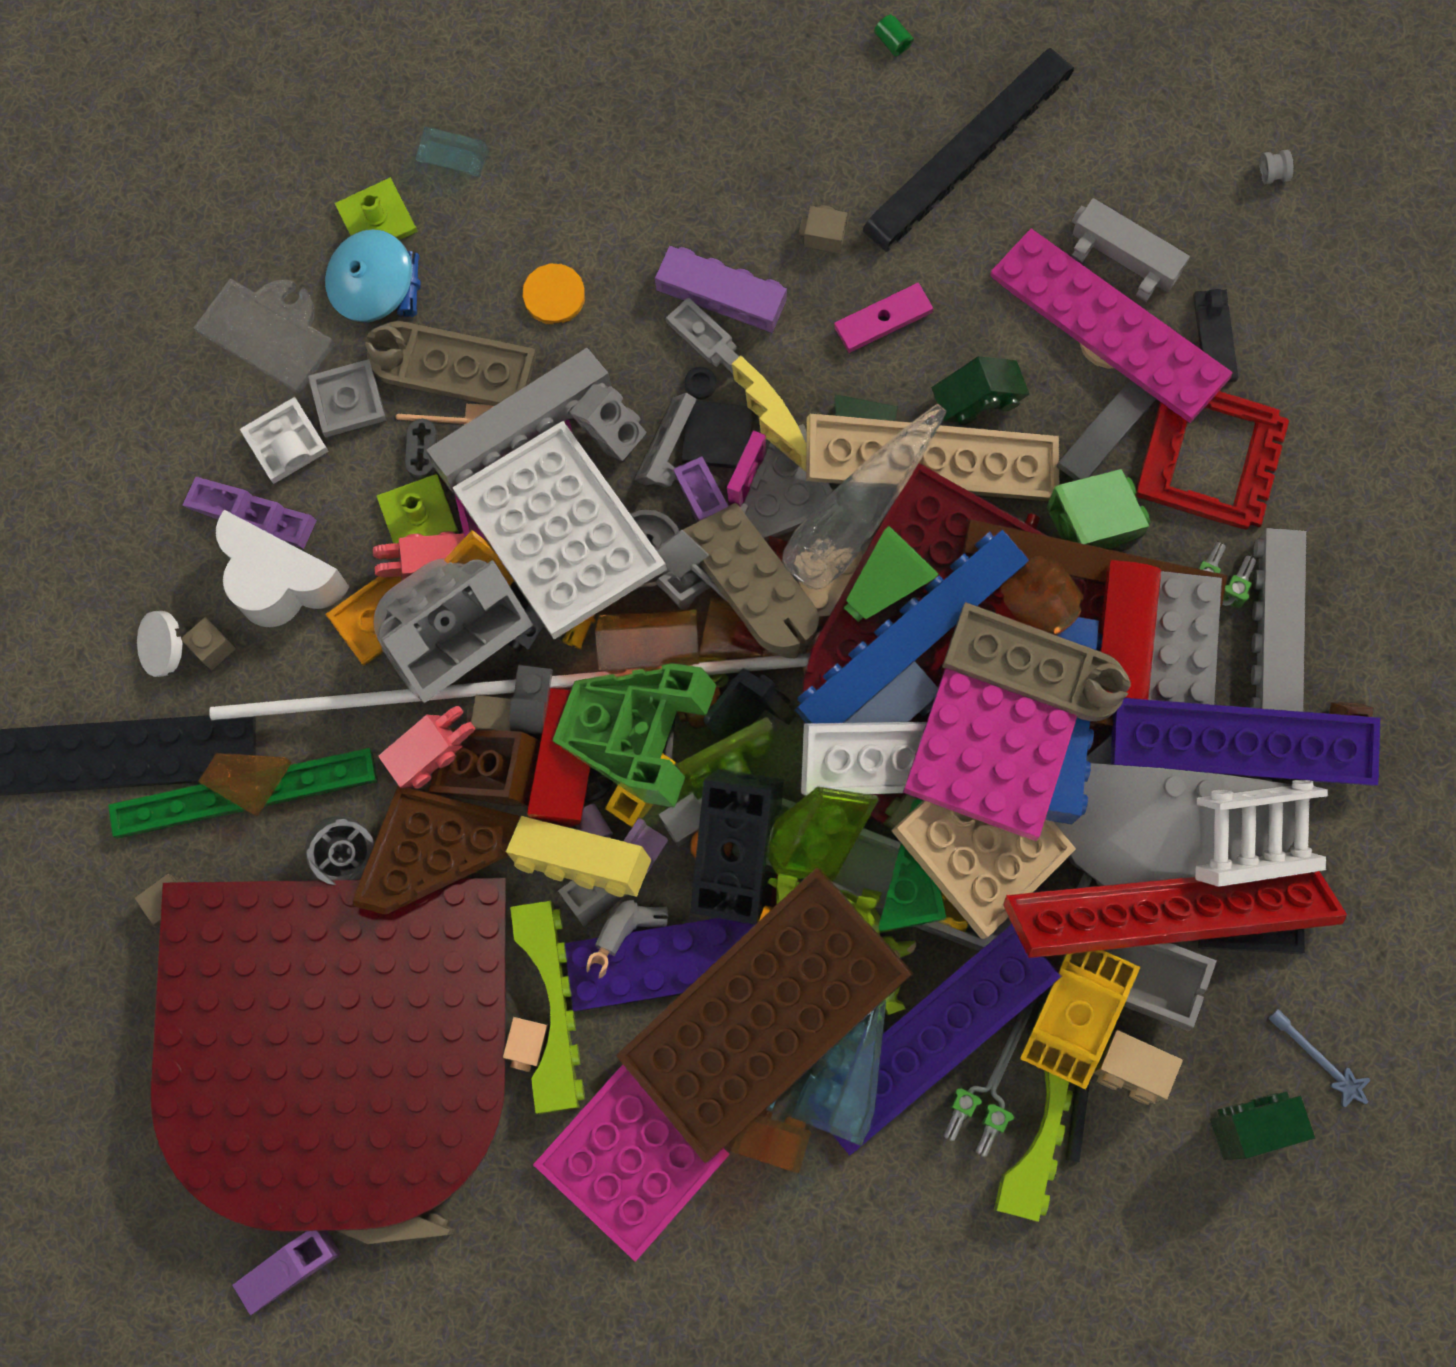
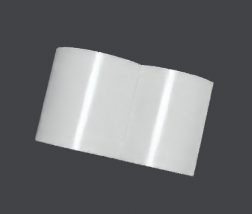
M226 510L219 517L216 526L217 542L230 559L223 575L224 590L228 598L254 624L263 627L283 625L298 613L302 605L313 609L327 608L341 600L348 591L349 585L336 568Z

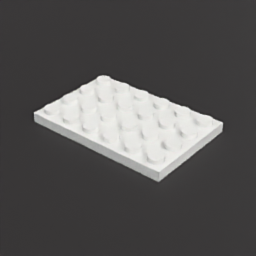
M564 421L452 487L456 496L492 546L500 561L553 639L561 636L667 570L663 559Z

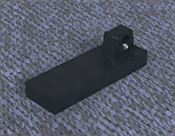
M1227 289L1196 291L1193 299L1200 349L1232 371V376L1228 382H1236L1239 377Z

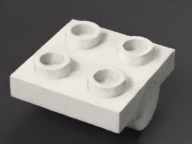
M295 397L240 429L273 484L329 452Z

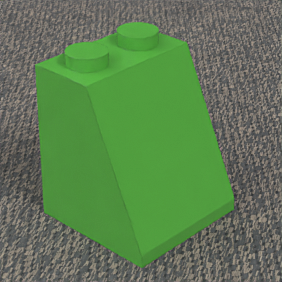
M1122 469L1055 486L1046 507L1061 539L1109 550L1144 536L1150 523L1146 508L1139 506L1135 498L1136 489L1131 478L1125 477Z

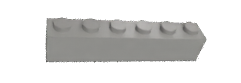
M585 348L426 449L432 466L450 490L454 492L452 487L558 423L572 419L573 416L569 412L593 384L606 389L608 386L612 387L609 373L592 352Z
M1266 528L1260 539H1256L1254 543V558H1259V570H1255L1253 576V588L1258 590V601H1255L1253 604L1252 619L1253 621H1258V633L1253 634L1251 644L1252 652L1257 653V665H1253L1251 670V684L1256 685V697H1252L1250 708L1303 712L1306 531Z

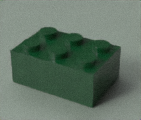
M1288 1091L1251 1099V1102L1217 1109L1219 1116L1210 1119L1223 1160L1247 1159L1316 1139L1301 1095L1289 1097Z

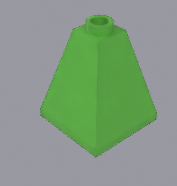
M888 526L881 535L846 599L848 604L844 609L858 622L863 617L867 619L932 581L938 576V573Z

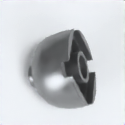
M337 815L325 818L316 824L307 836L305 845L307 863L317 878L327 884L336 885L332 880H358L362 877L374 847V840L364 825L350 817Z

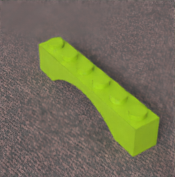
M551 901L510 907L514 941L527 952L537 966L546 985L550 1002L551 1025L548 1043L541 1063L531 1078L535 1113L540 1115L579 1109V1101L585 1100L583 1080H576L575 1066L581 1063L578 1044L572 1045L570 1031H576L574 1011H567L566 997H571L572 995L569 976L563 977L561 963H567L565 942L559 943L557 933L558 929H563L561 910L554 909V904Z
M1045 1003L1039 1005L1036 1022ZM1045 1070L1046 1100L1044 1115L1038 1133L1021 1159L1001 1175L994 1207L995 1211L1039 1222L1040 1215L1046 1216L1050 1195L1045 1194L1048 1180H1054L1058 1163L1057 1160L1053 1159L1055 1145L1061 1146L1065 1125L1060 1124L1063 1111H1069L1073 1091L1068 1090V1081Z

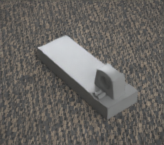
M688 393L673 397L634 479L635 481L645 486L657 484L667 488L672 485L676 477L673 471L675 467L667 461L697 400Z

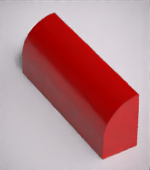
M1110 560L1106 572L1100 631L1102 634L1100 652L1117 660L1128 675L1131 686L1126 693L1128 695L1125 698L1149 700L1161 569L1143 563Z
M551 688L527 814L532 819L564 827H572L581 823L591 767L553 742L571 690Z

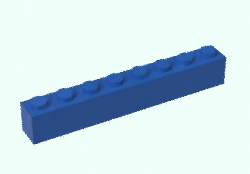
M1003 530L995 536L991 532L987 533L975 544L978 549L976 553L970 558L965 553L949 566L953 573L946 579L939 575L924 588L928 592L924 598L918 602L913 597L899 610L903 615L894 624L889 619L874 631L877 638L867 646L864 641L861 642L848 654L852 659L843 668L837 663L822 676L827 681L817 690L813 686L809 687L797 698L801 704L794 710L806 724L845 722L957 624L965 602L978 606L1023 567L1029 559Z

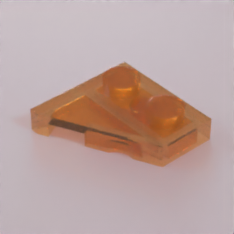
M216 753L198 782L257 817L292 762L285 757Z

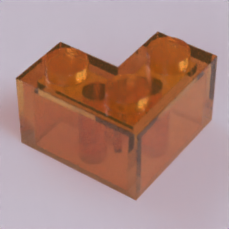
M765 1110L735 1138L731 1152L799 1174L811 1131L805 1130L806 1122L786 1116L785 1122L771 1120L773 1113Z

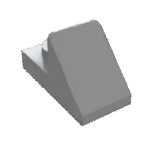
M700 563L697 564V566L706 573V571L703 569ZM692 569L681 578H678L672 571H669L656 581L660 589L683 612L688 610L696 596L711 588Z

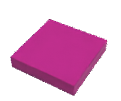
M753 430L727 486L729 506L737 503L741 508L742 503H744L757 470L766 455V435Z

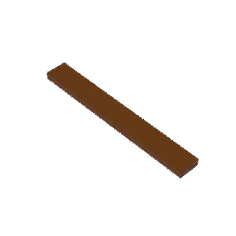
M968 521L962 554L965 553L972 556L978 551L975 544L987 533L991 532L995 536L1003 530L1029 559L1023 566L1025 568L1104 585L1106 582L1107 565L1110 560L1148 564L1158 567L1164 572L1222 578L1220 608H1222L1227 575L980 521Z

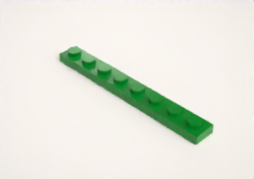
M371 748L108 804L112 835L118 839L376 783L378 779L373 751Z

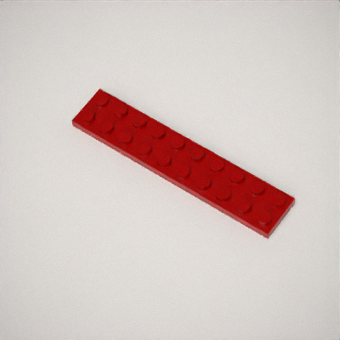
M1320 871L1220 887L1195 880V877L1014 894L1006 895L1003 904L1028 958L1341 925L1347 917V913Z

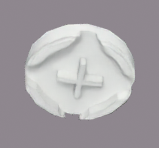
M165 611L147 613L141 620L138 629V656L145 671L154 677L168 676L169 672H174L182 655L181 637L176 636L175 629H179V625L174 617Z

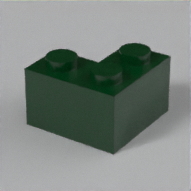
M982 356L976 357L931 387L944 422H956L959 425L973 422L977 418L976 415L983 410L1001 409V411L1005 412L1015 409L1020 405V400L1030 395L1017 360Z

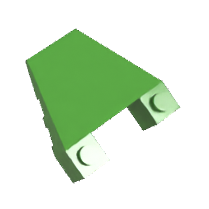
M673 663L662 665V669L645 671L644 669L632 670V674L616 677L614 674L576 680L561 716L553 742L643 802L675 808L685 776L670 760L661 759V755L677 711L706 715L717 685L702 667Z

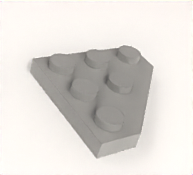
M804 424L799 425L798 427L802 433L805 443H807V431L805 429ZM770 442L769 449L757 470L748 495L741 505L742 511L765 541L839 513V506L829 483L806 481V472Z

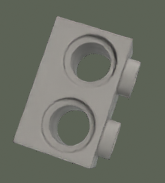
M593 384L569 413L604 453L623 461L647 432L639 424L640 417L633 410L623 405L621 402L623 397L617 390L610 386L606 389Z

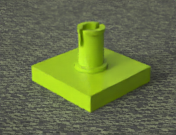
M391 177L335 203L350 236L365 230H381L401 240L418 232Z
M437 474L377 495L393 543H399V538H404L410 534L433 536L447 531L459 534Z

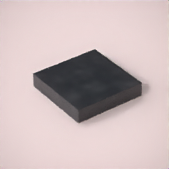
M696 400L686 423L682 463H688L702 456L707 466L736 469L750 438L753 411L744 405Z

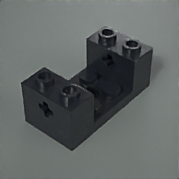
M717 769L704 779L690 913L756 925L760 920L764 906L771 905L772 886L767 883L770 877H765L770 824L781 813L784 779ZM732 842L739 847L740 857L738 859H731L726 856L724 852L725 843Z

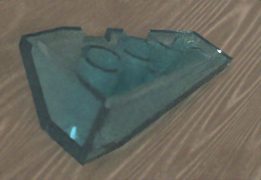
M886 1000L822 1058L825 1063L816 1077L810 1075L807 1079L791 1118L862 1146L864 1138L869 1132L870 1123L875 1111Z

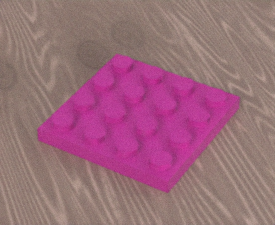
M946 668L903 793L1037 841L1044 825L1077 715Z
M622 1065L537 1159L533 1166L636 1262L730 1154L723 1149L710 1162L705 1164L626 1067Z

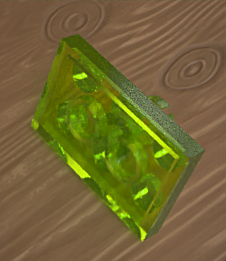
M768 717L677 763L678 769L685 776L683 782L685 787L693 785L694 788H699L703 786L704 779L717 769L751 774L744 757L752 754L755 758L768 752L771 749L769 744L774 742V728Z

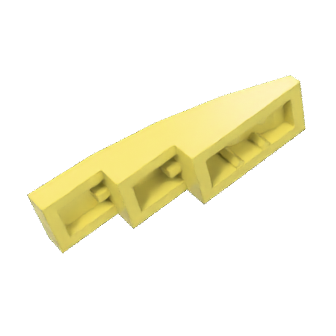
M740 355L732 363L734 380L745 389L747 407L759 416L761 434L766 435L767 440L806 472V443L796 421L783 400L766 379Z

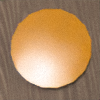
M549 263L538 267L529 274L523 285L522 296L527 311L534 319L544 324L554 325V323L568 322L579 314L585 303V288L581 277L574 269L563 264Z

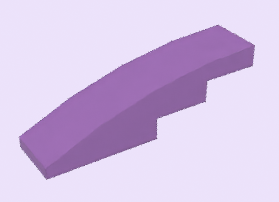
M702 456L673 469L697 522L728 507Z
M195 477L183 503V506L218 520L222 512L226 510L292 546L302 549L305 548L317 521L309 514L284 508L278 502L253 496L246 490Z

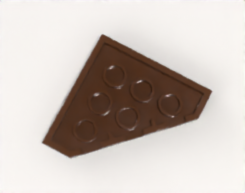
M397 786L353 897V906L387 915L509 856L506 850L521 816Z

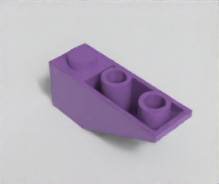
M306 1231L234 1283L233 1287L251 1316L340 1256L341 1253L328 1231Z

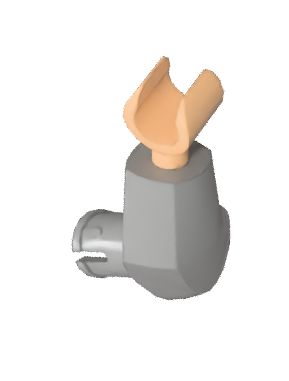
M634 900L622 902L605 922L595 944L599 951L589 956L586 967L587 973L592 964L599 963L602 965L599 978H602L607 971L608 954L615 956L625 937L632 933L633 930H636V927H666L667 919H656L653 916H668V908L637 906Z

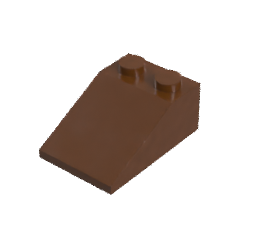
M450 728L452 732L457 730L455 728ZM475 729L474 732L461 742L463 747L455 753V760L443 768L438 767L433 772L429 792L501 805L529 807L541 741L523 732Z

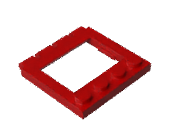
M1221 391L1204 407L1255 423L1232 506L1219 502L1217 498L1191 490L1183 491L1170 487L1188 421L1160 402L1136 486L1135 497L1247 530L1250 525L1261 527L1267 504L1256 499L1269 500L1275 475L1264 471V469L1274 472L1277 470L1282 445L1274 443L1272 440L1284 442L1289 419L1279 416V409Z

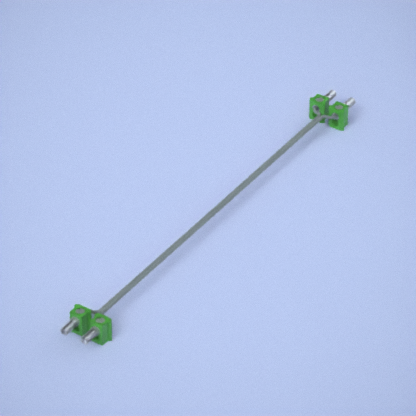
M1216 542L1207 561H1202L1198 569L1220 573L1221 569L1218 568V563L1226 548L1225 545H1221L1214 562H1212L1220 545L1219 542ZM1246 556L1238 574L1233 575L1225 586L1222 605H1232L1236 608H1241L1248 600L1249 595L1247 593L1252 584L1248 581V578L1256 563L1255 558L1251 559L1243 575L1251 556ZM1084 872L1077 888L1089 887L1092 877ZM1038 997L1020 1012L987 1086H973L968 1091L960 1088L953 1092L955 1098L950 1109L954 1111L943 1135L946 1139H948L957 1118L959 1119L949 1139L950 1141H955L966 1117H972L976 1106L982 1103L980 1097L974 1095L973 1092L979 1091L983 1093L991 1089V1095L999 1102V1107L994 1104L985 1106L986 1114L981 1124L986 1127L975 1151L978 1155H980L989 1133L991 1135L982 1152V1157H987L998 1133H1004L1008 1122L1014 1119L1012 1113L1004 1110V1100L997 1095L996 1089Z

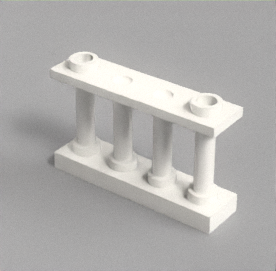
M1293 780L1292 786L1238 793L1228 790L1211 791V796L1197 798V805L1215 809L1214 859L1210 860V864L1196 866L1195 880L1220 887L1326 870V857L1312 853V849L1308 847L1309 799L1328 796V789L1313 786V781ZM1295 801L1294 847H1291L1290 852L1285 853L1282 851L1283 802ZM1269 804L1268 851L1264 852V856L1259 857L1255 855L1256 806ZM1242 808L1241 855L1237 856V860L1231 861L1228 859L1229 809Z

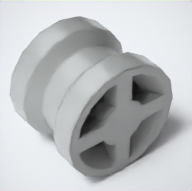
M1281 150L1278 154L1274 155L1270 152L1261 154L1259 167L1264 184H1271L1274 180L1278 179L1282 182L1291 181L1294 167L1292 154L1289 150Z

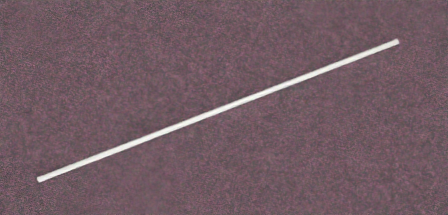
M810 653L798 654V657L795 659L779 655L680 665L702 667L708 675L738 673L742 668L749 672L805 667ZM662 666L552 676L551 688H572L576 680L610 674L618 677L632 674V670L644 669L645 671L662 669ZM516 679L449 685L430 700L514 693ZM409 689L215 706L210 707L211 720L418 702L421 700Z

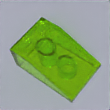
M820 786L816 787L780 816L770 830L767 858L776 874L807 877L814 869L820 868L831 881H834L879 800L877 796Z

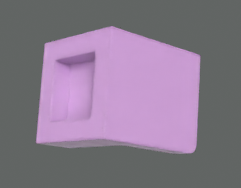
M639 817L623 842L639 845L644 848L651 859L647 870L648 873L667 844L668 839L647 826L646 822Z

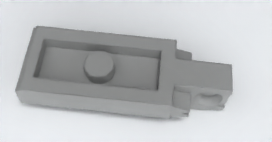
M687 298L665 318L666 323L709 363H712L715 367L721 363L733 374L732 363L739 356L734 352L737 346L732 342V337L690 298Z

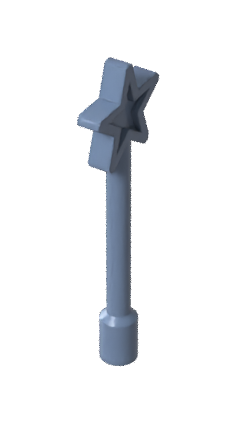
M1276 1009L1268 1017L1276 1027L1289 1034L1337 1081V1083H1331L1330 1087L1342 1093V1107H1347L1353 1099L1363 1104L1368 1103L1362 1089L1370 1082L1369 1078L1355 1079L1350 1068L1344 1069V1075L1339 1072L1291 1025V1021L1279 1009Z

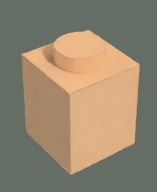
M513 1017L503 1058L511 1061V1068L530 1072L531 1066L538 1067L540 1065L550 1027L545 1024Z

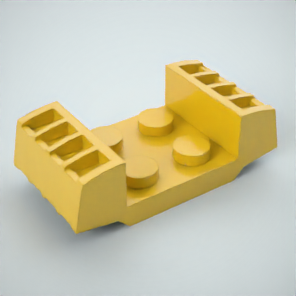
M1104 950L1066 954L1059 970V974L1062 977L1053 984L1020 1059L1086 1090L1125 1005L1140 966Z

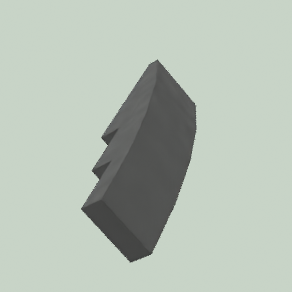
M1130 381L1058 462L1057 467L1075 481L1091 477L1114 449L1121 444L1157 399L1133 381Z

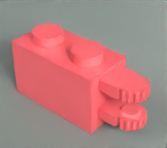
M447 531L433 536L410 534L404 538H399V543L375 546L372 550L373 556L376 559L399 558V562L377 564L374 567L375 574L381 578L401 577L402 581L427 563L446 558L465 538L464 533L456 534Z
M460 706L451 708L442 716L426 714L378 756L400 788L418 789L431 780L430 774L438 767L443 768L455 760V753L463 747L461 742L475 730L471 722L461 725L454 732L450 730L449 726L463 714Z

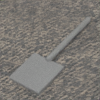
M682 529L656 549L665 562L666 567L678 578H681L692 569L726 600L711 578L697 566L709 554Z

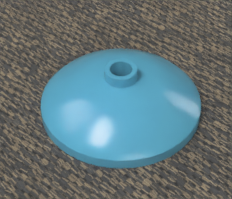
M365 230L348 237L335 250L327 266L325 287L330 303L341 315L353 321L372 322L386 317L400 305L408 292L412 278V264L409 253L396 237L385 231Z

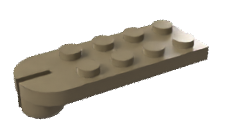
M403 321L389 322L374 328L367 335L370 343L365 342L367 359H370L372 370L381 381L396 386L492 406L499 404L529 385L537 355L536 349ZM375 348H380L387 351H378Z
M734 503L683 529L709 554L708 557L700 562V565L757 642L765 649L785 658H797L799 645L803 654L806 653L810 642L817 634L819 623L818 611L739 505ZM794 635H796V636H798V637L800 638V643H799V641L796 639V637H795Z
M966 602L960 612L942 668L953 670L1077 715L1078 718L1087 721H1101L1113 715L1128 695L1126 692L1131 686L1128 675L1113 657Z

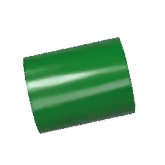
M891 14L880 20L874 29V33L895 57L910 48L914 41L911 34Z

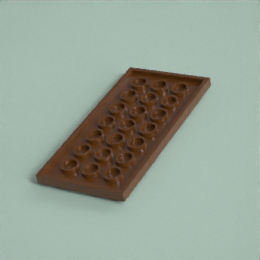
M816 868L628 1043L616 1057L706 1164L885 1001L913 973L820 868Z

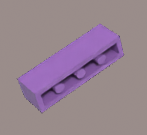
M669 246L655 277L657 291L684 301L690 298L700 307L771 333L774 331L787 298V288H784L775 280L767 279L765 281L759 279L745 269L735 270L729 268L717 259H705L696 256L693 251L684 247L677 249Z

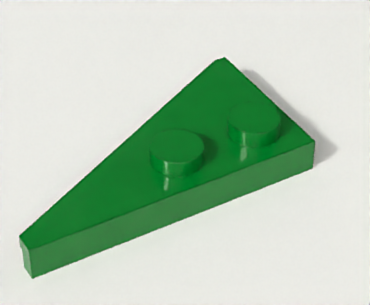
M914 799L912 801L909 813L922 802L921 799ZM902 843L898 851L879 922V933L946 920L941 890Z

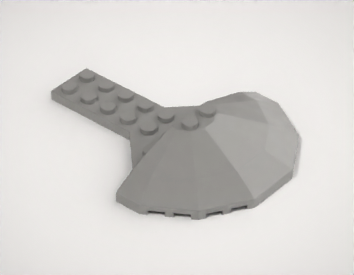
M1161 571L1149 700L1214 705L1222 578ZM1111 733L1098 747L1087 755L1086 761L1091 763V771L1088 781L1084 782L1083 794L1088 796L1085 814L1072 825L1060 822L1054 823L1076 848L1068 857L1071 864L1096 880V883L1100 886L1195 877L1196 866L1210 864V860L1214 859L1215 809L1197 805V798L1211 796V791L1228 790L1238 793L1292 786V784L1273 782L1270 778L1110 765ZM1295 801L1283 802L1282 851L1286 853L1294 842ZM1269 804L1256 806L1255 855L1259 857L1264 856V852L1268 851ZM1242 808L1229 809L1228 859L1231 861L1237 860V856L1241 855Z

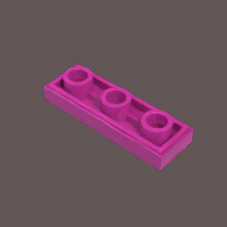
M918 282L835 322L834 328L848 353L933 313V307ZM885 316L889 320L881 321L879 320V317Z

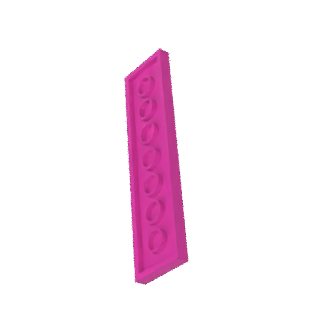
M1032 228L990 273V276L1009 292L1189 423L1196 418L1232 376V371Z

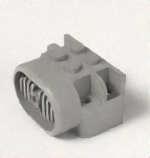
M445 558L431 561L387 591L376 607L374 630L382 650L407 688L423 703L430 700L533 626L493 560L488 563L480 559L472 560L466 564L458 562L446 563L444 561Z

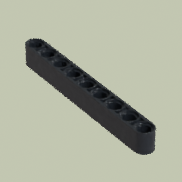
M1052 48L1047 49L868 219L863 227V232L885 252H888L890 250L889 246L895 240L899 242L912 229L910 226L916 220L920 222L933 209L931 206L937 200L942 201L954 189L953 185L959 179L963 181L976 168L974 165L980 159L984 161L997 148L995 145L1001 139L1005 141L1018 128L1016 125L1022 119L1026 121L1039 108L1037 105L1043 99L1047 101L1060 88L1058 85L1064 79L1068 81L1074 72V67Z

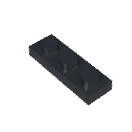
M1304 929L1198 940V948L1303 954L1305 953Z

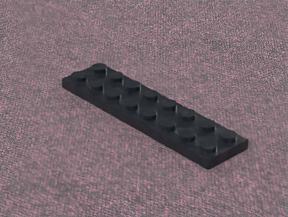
M210 715L0 729V796L214 782L256 772V716L211 720Z

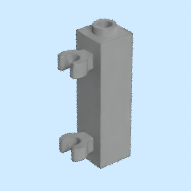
M1094 198L1087 207L1081 206L1073 217L1072 222L1075 224L1072 235L1080 240L1074 247L1075 251L1071 257L1082 263L1093 247L1145 278L1136 293V296L1147 302L1157 286L1169 292L1184 271L1190 258L1188 254Z

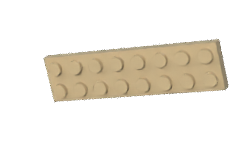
M810 413L807 417L806 481L901 489L917 461L975 495L1049 501L1054 487L1059 485V468L1057 467L1059 462V436Z

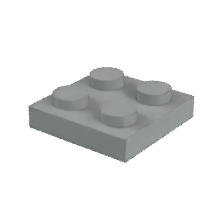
M370 359L308 376L322 433L325 437L387 421Z

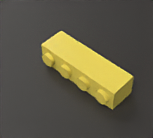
M521 816L506 850V853L514 861V866L523 872L533 873L534 870L544 872L547 877L553 880L563 881L564 878L574 880L577 885L587 889H593L594 886L601 887L606 892L617 897H624L625 894L637 897L651 863L650 857L642 846Z

